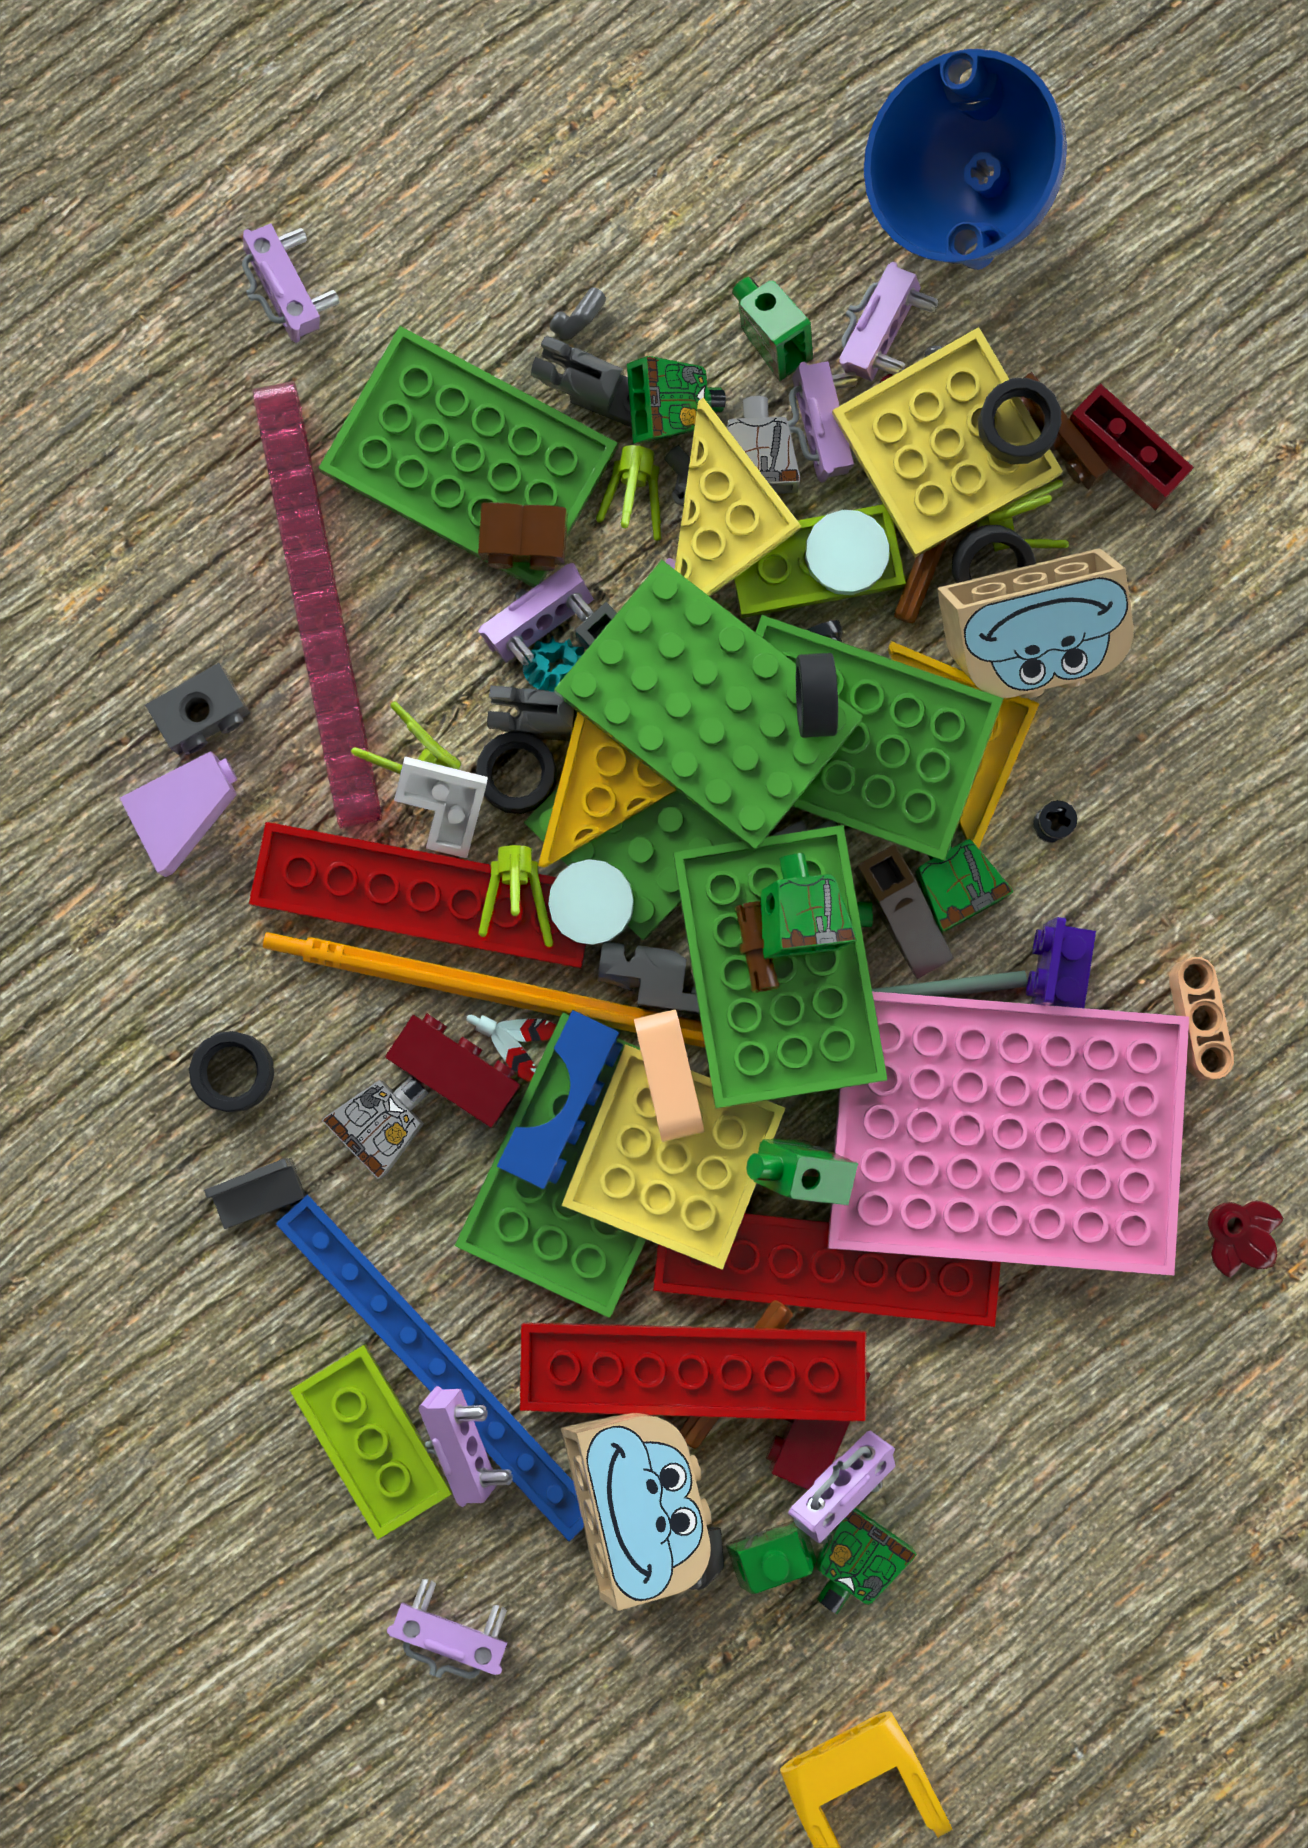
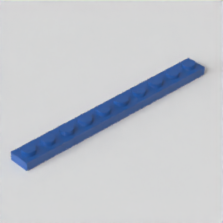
M307 1194L276 1223L277 1227L430 1392L436 1386H439L442 1390L461 1389L467 1406L483 1405L486 1407L488 1412L487 1418L484 1421H474L486 1453L502 1470L508 1469L512 1472V1481L566 1540L570 1542L584 1528L573 1480Z

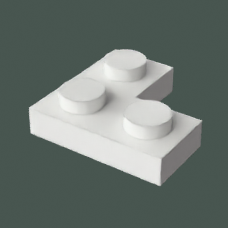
M404 757L394 801L435 811L426 849L467 858L488 777Z

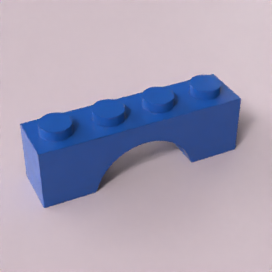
M572 1010L554 1047V1050L566 1064L570 1076V1092L566 1104L556 1117L543 1125L528 1128L515 1127L497 1167L542 1189L546 1188L548 1182L557 1184L567 1163L566 1160L560 1158L567 1142L575 1146L586 1124L579 1117L586 1103L594 1107L605 1084L599 1081L598 1078L605 1065L613 1068L623 1047V1044L617 1042L620 1034L618 1031Z

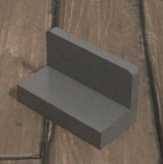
M292 1158L281 1159L204 1190L206 1198H213L224 1229L231 1228L302 1200L306 1196Z

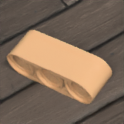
M1192 957L1176 963L1169 974V984L1176 1016L1189 1017L1187 1067L1194 1077L1201 1080L1220 1079L1232 1070L1234 1055L1214 966L1208 960L1202 957ZM1188 966L1196 968L1201 975V982L1196 989L1189 987L1185 983L1184 971ZM1198 1007L1204 1009L1210 1017V1023L1204 1031L1198 1029L1193 1023V1013ZM1206 1049L1213 1050L1218 1057V1066L1213 1072L1207 1071L1201 1063V1057Z
M676 1009L634 1019L662 1142L703 1133L704 1126Z

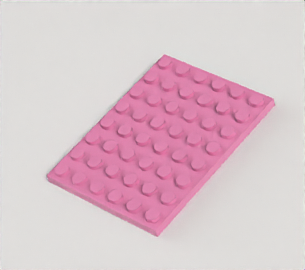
M872 991L887 1080L839 1088L834 1153L857 1162L858 1166L849 1205L831 1203L828 1248L1174 1276L1189 1017Z

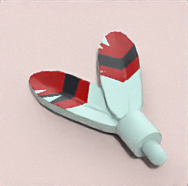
M468 1015L466 1018L467 1022L476 1026V1031L488 1037L491 1036L493 1044L507 1065L519 1073L518 1077L531 1082L536 1071L535 1064L518 1041L548 1040L552 1037L557 1026L551 1021L539 1018L506 1020L498 1023L484 1015L481 1018Z

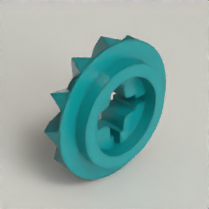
M553 636L545 644L536 641L534 648L530 650L534 655V659L530 662L525 656L529 664L523 665V674L534 688L554 692L555 687L585 653L584 648L574 647L570 638L564 643L556 642ZM559 658L563 659V664L557 665L556 668L549 672V662L554 663Z

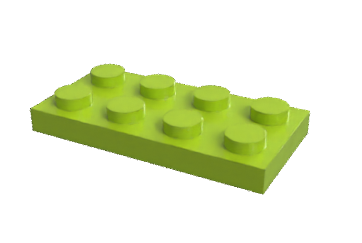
M884 504L854 510L874 518L884 529L889 543L888 564L881 578L872 587L854 595L835 594L827 590L819 582L817 583L810 575L805 561L806 542L814 525L826 515L797 520L801 525L799 531L733 579L741 618L904 588L906 582L894 523Z
M366 1343L289 1390L377 1540L452 1495L450 1485L431 1453L427 1452L424 1441Z

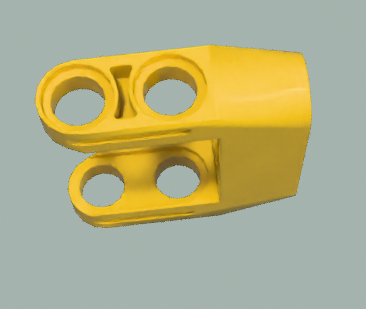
M890 1711L880 1713L794 1757L780 1768V1773L798 1817L814 1848H841L821 1805L896 1766L926 1826L935 1832L937 1838L953 1830L911 1744Z

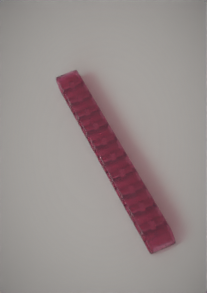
M294 381L253 389V398L339 828L343 829L382 821L372 763L351 753V749L354 747L367 752L370 751L296 384Z

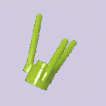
M628 445L622 448L620 460L614 461L613 473L596 516L598 523L604 521L621 479V482L627 485L621 527L624 529L628 528L636 487L646 486V481H648L653 538L655 541L661 540L658 493L660 468L653 465L654 451L637 445Z
M1058 479L1037 488L997 512L989 514L988 517L977 522V527L1001 525L1014 531L1012 517L1050 503L1052 497L1046 494L1062 487L1063 481ZM1024 539L1031 548L1052 549L1067 548L1069 546L1067 540ZM993 543L994 551L1010 548L1002 543Z
M394 701L390 704V707L407 725L408 730L426 747L417 760L459 770L461 766L460 760L440 746L397 702ZM357 747L351 749L352 755L401 774L403 765Z
M520 845L498 848V861L491 862V879L481 917L479 935L481 937L487 935L500 877H502L503 884L510 885L511 914L513 916H517L520 912V885L527 884L529 877L544 942L547 947H551L553 945L551 929L538 877V862L532 861V849Z

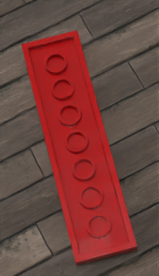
M265 822L249 899V905L578 969H582L587 945L575 942L562 934L552 921L548 903L551 886L557 877L538 874L553 940L551 947H547L544 942L529 877L527 884L520 885V912L517 916L511 914L510 885L503 884L502 877H500L487 935L481 937L479 935V928L491 879L490 864Z
M744 1213L723 1270L660 1244L657 1247L653 1291L771 1303L776 1300L784 1305L995 1327L1001 1262L832 1249L828 1248L829 1222Z
M524 1322L521 1324L520 1411L866 1421L867 1331Z

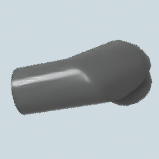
M589 288L570 317L562 311L554 315L550 323V330L553 333L559 334L560 339H572L593 321L606 301L605 294L597 288Z
M677 445L666 454L664 460L677 474L675 490L672 492L673 500L676 504L684 506L690 457L680 445Z
M719 1527L707 1528L711 1547L709 1562L702 1577L689 1588L691 1590L704 1589L724 1568L722 1533Z

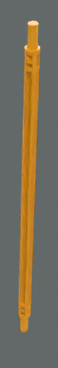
M266 932L263 940L264 949L301 956L304 962L560 1017L562 1013L570 1015L572 1010L607 1027L636 1033L634 1019L660 1013L313 937L302 940ZM678 1016L684 1043L705 1048L701 1021Z

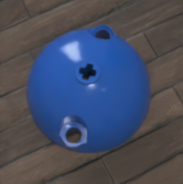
M985 49L958 50L938 56L919 66L905 77L889 94L875 118L867 141L864 159L865 187L872 211L881 227L903 248L926 259L963 264L974 270L983 269L988 266L994 257L1006 252L1029 236L1043 221L1056 199L1062 183L1067 155L1065 124L1059 107L1044 81L1029 66L1015 57L998 51ZM972 68L970 78L965 83L959 84L961 75L966 70ZM993 170V176H990V171ZM985 178H988L987 183H984ZM977 243L975 250L965 255V252Z

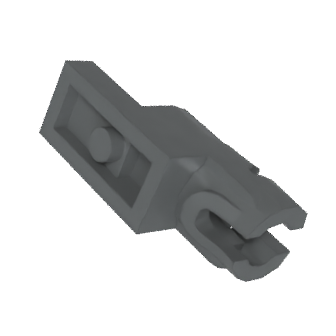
M546 335L541 342V347L543 348L542 358L562 366L565 371L563 374H560L554 364L535 357L531 368V376L541 380L543 384L570 395V403L632 428L628 377L624 376V369L603 361L586 351L572 348L568 344Z
M491 685L489 694L491 704L514 707L517 710V716L513 717L508 712L488 711V729H499L505 732H526L539 739L570 741L578 711L557 696L555 692Z
M603 942L598 982L609 983L632 991L633 987L639 988L637 1006L669 1011L676 1009V1012L700 1015L695 987H691L690 994L682 993L686 958L674 950L638 945L635 949V956L631 961L627 962L624 956L623 943Z

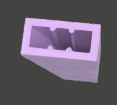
M210 751L120 797L157 873L167 877L176 871L237 795L231 784L237 781V777L226 758L220 761Z

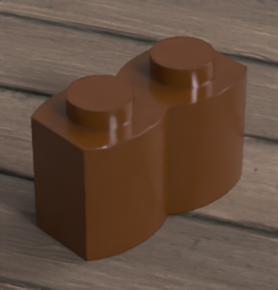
M482 503L478 549L481 560L488 561L487 565L489 567L499 569L512 568L513 562L530 563V568L533 570H555V565L565 564L567 509L550 505Z

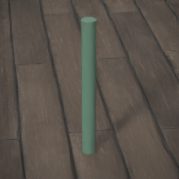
M1024 970L874 988L872 991L949 997L1027 987V977Z

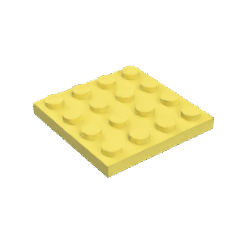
M979 327L832 410L835 421L914 558L983 520L989 514L997 512L1059 477L1063 472L1050 449L1042 457L1028 464H1009L996 459L985 449L979 436V415L989 393L997 385L1009 380ZM1013 397L1004 401L997 409L994 417L995 428L1005 442L1015 446L1027 445L1034 442L1041 435L1020 397Z
M625 1044L562 1206L723 1270L756 1185L754 1180L747 1174V1161L752 1154L758 1153L760 1142L763 1139H774L785 1107L765 1100L715 1109L710 1078L691 1071L704 1132L662 1142L641 1050Z

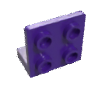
M1056 917L1043 924L1042 930H1036L1033 941V954L1039 955L1036 972L1030 971L1026 987V995L1032 997L1031 1004L1085 1008L1096 931L1065 926L1066 918Z

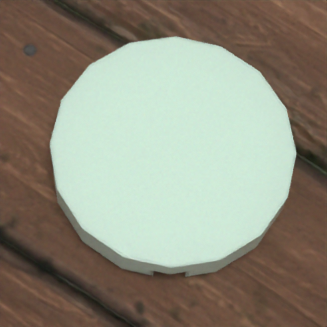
M840 510L826 515L814 525L806 542L805 561L810 575L817 583L819 582L822 586L826 587L827 590L835 594L854 595L868 590L881 578L889 561V543L884 529L874 518L860 511Z
M588 859L572 863L559 873L551 886L548 905L552 921L562 934L575 942L595 945L611 941L625 930L633 915L634 898L631 884L620 870L607 862Z

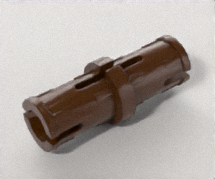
M761 901L736 906L735 911L737 912L743 942L739 947L741 955L746 957L752 993L769 991L771 987L772 989L779 988L773 958L764 959L763 956L764 939H762Z

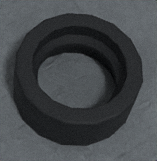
M1012 378L997 385L986 397L978 418L979 436L985 449L996 459L1009 464H1028L1042 457L1053 445L1062 424L1061 407L1055 394L1043 383L1030 378ZM1013 397H1025L1033 400L1040 406L1044 414L1045 426L1042 434L1034 442L1027 445L1015 446L1005 442L995 428L994 417L997 409L1004 401Z
M983 525L970 531L958 543L952 556V575L955 583L972 580L970 575L972 559L983 546L990 543H1002L1009 546L1017 558V568L1036 564V560L1031 547L1015 531L1001 525Z
M833 654L798 655L796 658L795 680L800 736L802 738L835 736L838 729V689Z
M511 731L496 736L484 746L477 760L476 774L488 777L484 796L492 806L505 813L524 814L536 810L553 792L556 786L557 769L552 752L541 739L526 732ZM514 748L525 749L532 753L539 761L542 769L541 780L537 788L529 795L522 797H509L500 792L494 785L492 778V768L497 757L503 752Z
M235 1031L216 1033L204 1040L193 1053L189 1067L190 1083L197 1097L210 1108L224 1112L245 1111L259 1104L270 1091L274 1078L273 1059L265 1045L253 1036ZM226 1047L244 1049L251 1054L256 1063L257 1075L255 1082L249 1091L240 1096L227 1097L220 1095L212 1088L208 1081L207 1068L210 1059L216 1052Z

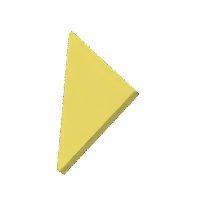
M702 398L698 401L675 570L710 597L799 531L801 525L706 400Z

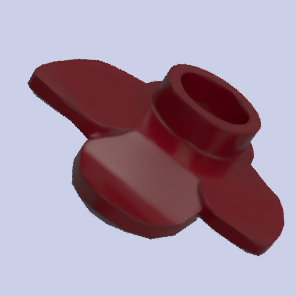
M1258 1200L1249 1202L1244 1206L1234 1202H1225L1216 1206L1208 1216V1228L1215 1239L1211 1252L1215 1267L1229 1278L1236 1274L1242 1263L1256 1269L1273 1267L1277 1259V1247L1270 1233L1283 1222L1284 1218L1280 1211L1272 1205ZM1235 1218L1233 1228L1228 1231L1227 1224L1229 1220Z

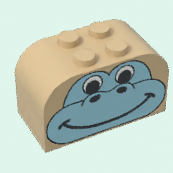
M1100 548L937 588L946 643L951 657L980 690L1001 698L1016 696L1033 698L1042 695L1044 689L1056 686L1062 688L1078 687L1085 683V679L1106 674L1117 667L1128 654L1133 642L1134 626L1126 569Z
M641 1413L611 1414L562 1427V1436L584 1523L600 1599L620 1611L684 1592L697 1583L704 1574L710 1558L711 1547L707 1525L712 1523L706 1499H700L696 1482L701 1481L699 1463L695 1455L689 1454L687 1443L679 1430L664 1419Z

